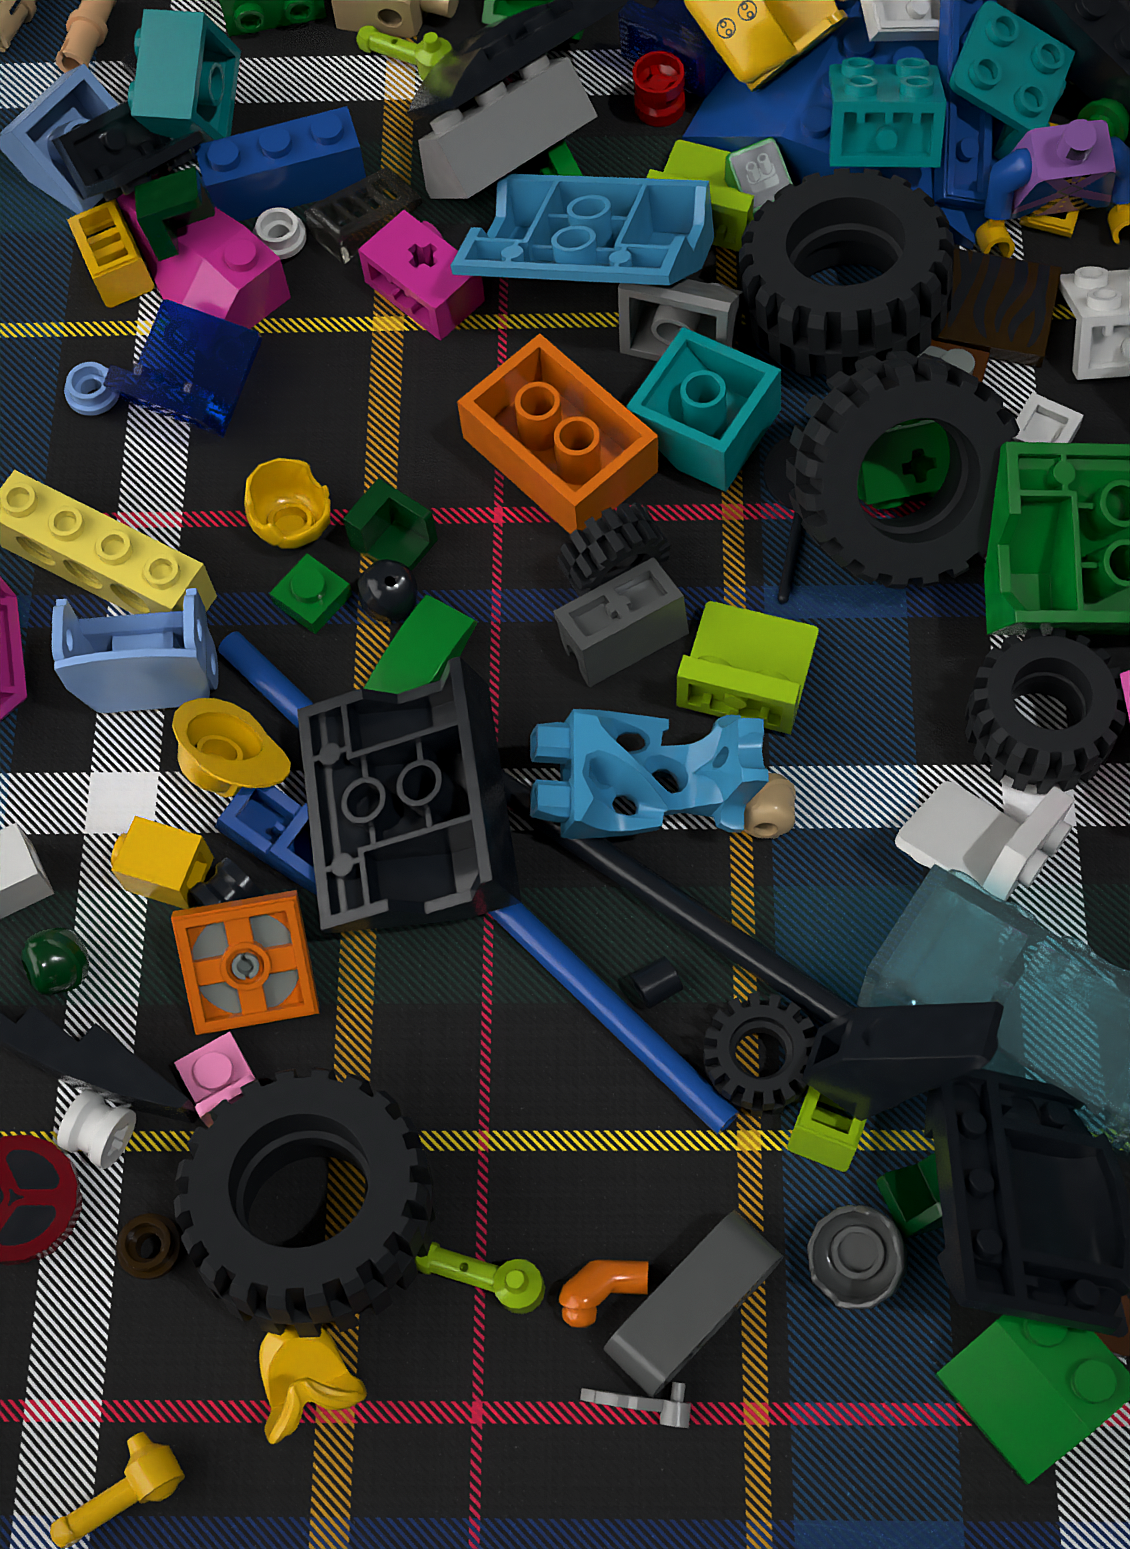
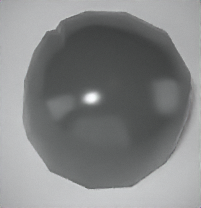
M868 1205L837 1207L817 1222L807 1244L812 1282L835 1303V1306L842 1309H872L896 1294L908 1272V1249L903 1234L891 1219L881 1211Z

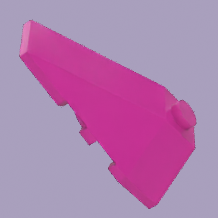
M161 172L151 178L155 180L167 175ZM135 191L127 195L122 194L117 198L175 328L208 360L212 359L291 298L281 259L247 227L215 207V215L213 217L177 228L179 255L158 261L136 218Z

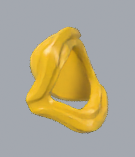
M287 1324L281 1336L268 1332L263 1339L259 1351L261 1377L271 1407V1412L265 1425V1434L270 1444H277L296 1430L304 1405L307 1402H313L329 1410H342L350 1408L366 1398L367 1391L364 1383L348 1371L335 1341L322 1326L320 1337L300 1338L295 1326Z

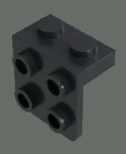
M127 100L57 137L52 142L83 198L87 199L102 193L105 200L109 201L121 194L127 195L135 191L134 186L152 181L151 177L165 170H173L196 157L192 147L205 139L200 130L173 140L169 137L152 133L131 116Z

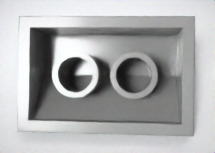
M545 53L520 68L518 72L521 77L505 86L501 80L476 95L474 98L477 104L465 112L461 113L459 108H454L430 123L433 131L418 140L425 187L431 199H468L598 117L569 57L548 59Z

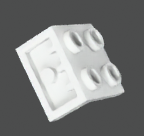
M1088 266L1077 269L1074 274H1061L1058 288L1076 318L1072 367L1076 379L1130 376V269L1107 271L1101 267Z

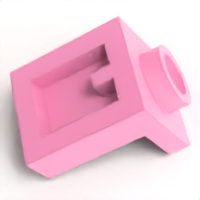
M230 1031L174 1062L196 1104L195 1109L199 1117L208 1128L214 1123L209 1112L223 1099H227L230 1104L243 1097L240 1087L256 1080Z

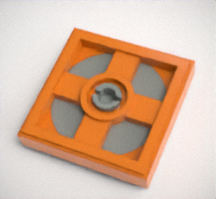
M297 890L173 911L171 920L195 1035L319 1014L320 1006Z

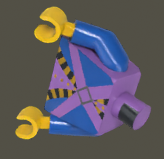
M1076 119L1069 124L1035 128L1028 131L1012 152L997 161L990 171L984 215L989 218V221L983 223L975 233L976 243L981 252L989 254L990 249L998 243L1003 257L1010 258L1012 256L1015 244L1005 227V220L1108 207L1110 202L1116 204V206L1108 213L1107 220L1114 242L1120 244L1119 231L1123 227L1130 225V148L1120 138L1116 136L1110 137L1108 124L1104 120L1087 121L1085 119Z

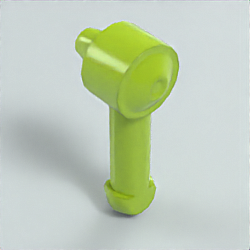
M366 25L358 31L356 37L359 48L366 53L373 51L416 65L422 80L426 78L442 57L452 49L451 44L446 39L438 37L434 32L426 33L423 40L417 44L379 32L374 26Z
M437 1242L431 1243L427 1256L422 1258L416 1256L414 1259L417 1270L425 1275L435 1273L494 1292L504 1308L512 1313L525 1314L531 1312L540 1305L544 1298L545 1284L541 1273L534 1264L524 1259H513L505 1262L500 1267L441 1248Z

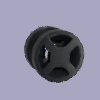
M224 857L216 865L215 875L207 882H197L189 890L200 906L264 896L254 882L227 857Z

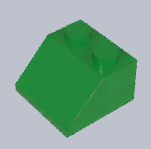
M1004 1314L935 1374L1026 1485L1093 1433L1130 1400L1129 1371L1095 1332Z

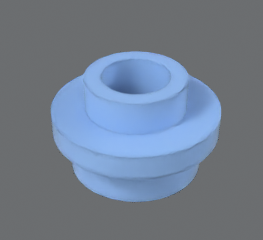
M84 362L75 366L69 372L64 394L69 406L74 411L82 415L93 416L102 414L115 405L120 395V385L116 375L110 369L96 362ZM99 389L94 393L88 394L92 390Z

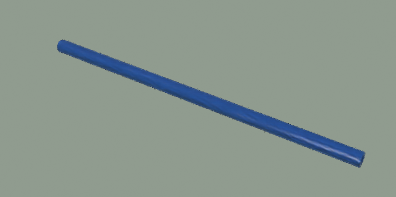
M235 631L227 635L219 645V653L299 729L297 709L314 703L240 632ZM522 903L488 912L713 1132L719 1135L730 1126L738 1116L739 1111L720 1095L707 1080Z

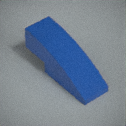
M275 786L268 788L242 787L219 816L214 828L317 896L307 803L302 807Z

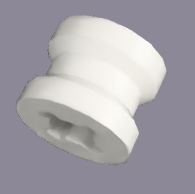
M90 1089L84 1090L72 1102L62 1119L57 1135V1145L71 1153L81 1150L89 1155L90 1162L102 1169L109 1168L123 1153L131 1138L136 1123V1113L123 1105L112 1108L105 1104L104 1098L100 1094Z

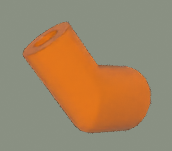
M598 1259L588 1262L562 1287L559 1303L563 1306V1320L572 1327H588L596 1321L597 1306L610 1293L648 1295V1261Z

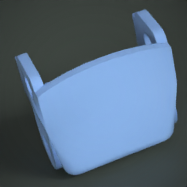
M197 588L186 589L183 611L85 619L77 618L67 599H56V606L53 607L52 614L54 670L65 688L98 713H115L177 708L187 701L197 698H209L210 690L217 689V653L207 626L206 609Z

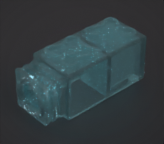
M934 864L869 964L857 1005L860 1007L998 1002L1004 1006L997 1033L999 1045L993 1058L982 1069L1056 1085L1085 1103L1081 1109L1074 1111L1091 1133L1096 1136L1105 1133L1108 1140L1112 1142V1146L1130 1153V971L1108 963L1099 957L1087 944L1074 937L1062 936L1060 938L1038 925L1037 918L1029 910L992 895L968 874L956 869L946 871Z

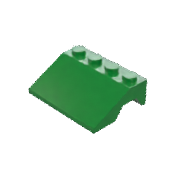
M1005 442L1001 445L984 572L987 635H1025L1028 629L1039 628L1042 635H1051L1053 628L1066 630V635H1130V444Z

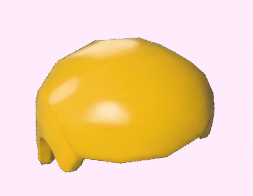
M276 458L259 464L246 479L244 506L248 523L252 530L271 546H278L281 549H297L317 540L330 524L331 500L329 499V489L326 485L322 486L317 482L311 473L310 466L301 460Z

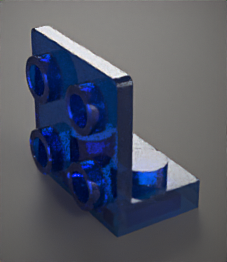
M629 0L618 13L621 55L636 62L641 56L652 51H665L674 54L684 65L685 85L683 88L697 96L706 99L729 70L727 64L686 8L684 0H660L654 8H647L633 0Z
M165 299L160 305L138 363L133 364L131 371L111 364L103 386L129 403L224 438L262 342V336L257 331Z

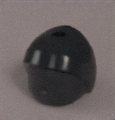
M382 559L374 562L360 575L358 581L360 604L369 617L380 622L402 621L412 613L416 606L418 587L413 573L406 565L395 560Z

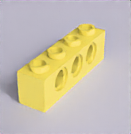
M16 470L11 473L0 488V545L6 550L132 614L183 611L184 596L186 595V589L197 588L206 612L216 599V592L203 563Z

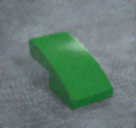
M426 594L387 647L363 689L399 694L439 681L448 660L461 655L478 621Z

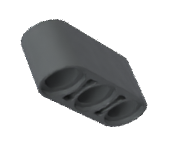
M733 1210L609 1339L603 1350L651 1398L655 1397L767 1279L784 1256L736 1210Z

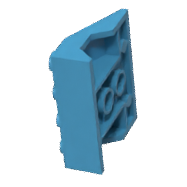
M506 174L497 180L496 217L487 234L482 228L471 227L451 264L452 275L670 286L701 270L713 243L714 228L709 181Z

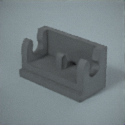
M654 557L553 611L568 656L576 655L582 678L589 687L596 685L689 634L684 595Z

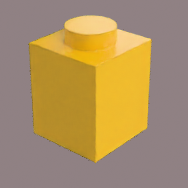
M135 816L128 833H122L115 842L111 854V871L125 891L179 908L189 909L193 908L196 902L189 890L197 882L205 881L214 856L201 835Z

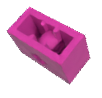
M405 210L400 212L358 249L365 282L440 341L485 301L482 276L452 275L451 264L458 250L448 244L431 223L427 221L421 223Z

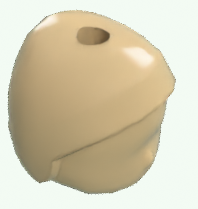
M769 773V782L746 805L743 831L763 839L778 838L780 835L789 832L795 824L796 790L794 784L781 774Z

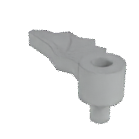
M672 1382L670 1400L588 1388L581 1389L580 1400L635 1410L661 1412L660 1424L689 1428L691 1403L683 1402L685 1383Z

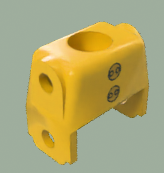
M684 0L686 8L731 72L740 82L745 83L751 92L762 87L797 58L816 47L849 18L844 10L838 9L835 0Z

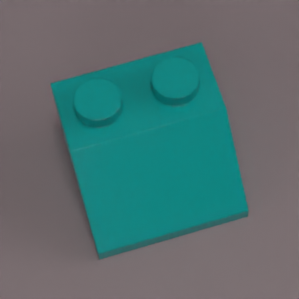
M144 9L142 27L137 30L134 40L135 53L138 58L136 76L128 89V104L131 116L150 132L173 139L197 130L201 131L205 139L201 143L231 136L241 50L204 12Z
M682 327L626 408L658 435V450L677 470L726 492L781 411V369Z

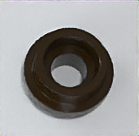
M155 1213L139 1215L130 1220L118 1236L116 1244L118 1261L123 1269L135 1278L142 1280L161 1278L176 1266L181 1257L183 1246L181 1234L177 1226L163 1215ZM150 1237L160 1238L161 1249L159 1253L150 1259L143 1258L141 1255L143 1242Z

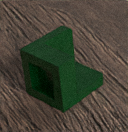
M196 166L134 186L136 218L158 261L179 255L177 228L215 215V205Z
M379 478L343 518L349 543L353 549L374 562L382 559L401 562L411 571L438 541L432 512Z
M935 1152L918 1164L887 1172L877 1178V1186L904 1239L943 1227Z

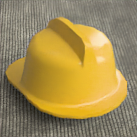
M197 698L184 702L175 711L172 728L179 742L177 759L183 775L199 788L227 798L235 796L242 787L268 788L282 783L289 776L291 762L285 752L269 737L259 722L249 712L234 703L216 698Z

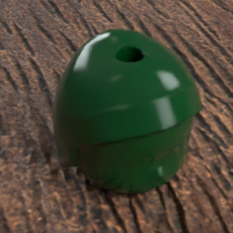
M57 927L39 931L27 939L25 947L22 949L21 960L25 974L32 987L41 995L49 996L59 992L71 991L76 989L87 977L89 954L84 944L72 930Z

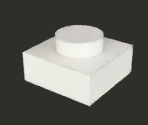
M1032 392L1016 419L1020 431L1012 439L1016 442L1071 443L1080 428L1084 415Z

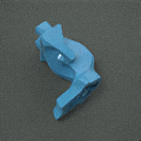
M573 709L564 723L537 724L531 732L530 757L532 762L560 764V781L535 780L530 794V816L551 822H561V837L567 839L627 836L656 831L662 826L664 816L680 813L712 817L716 827L727 832L741 833L744 830V811L746 805L769 782L768 769L764 766L762 756L764 719L726 715L718 718L713 723L711 732L702 740L687 745L661 746L662 735L669 730V719L604 710ZM624 734H639L645 740V746L640 750L627 752L616 740L618 736ZM654 777H664L676 781L678 791L676 793L668 792ZM622 796L633 802L636 807L635 814L630 816L615 812L612 806L614 799Z

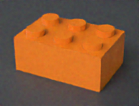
M540 333L457 401L463 438L569 534L575 529L584 530L587 527L584 522L592 516L595 521L600 519L603 510L610 507L614 510L658 472V435Z

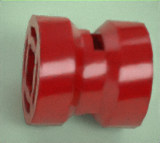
M652 51L641 56L635 62L632 70L633 87L635 90V113L647 125L654 127L671 125L682 117L686 108L685 90L683 88L685 85L684 65L677 56L670 52Z

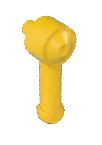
M144 1432L132 1436L127 1441L131 1457L124 1470L126 1477L67 1516L60 1517L54 1521L50 1527V1535L56 1546L66 1549L76 1544L82 1537L138 1501L140 1504L148 1501H161L173 1494L178 1484L185 1478V1475L170 1446L153 1443Z

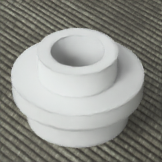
M276 207L266 210L258 217L253 229V234L281 260L297 254L306 242V231L303 222L286 208Z

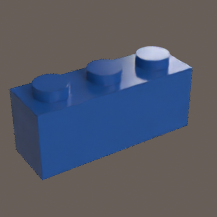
M348 106L194 146L204 185L215 207L236 221L258 217L271 208L280 207L288 209L368 188L361 149Z

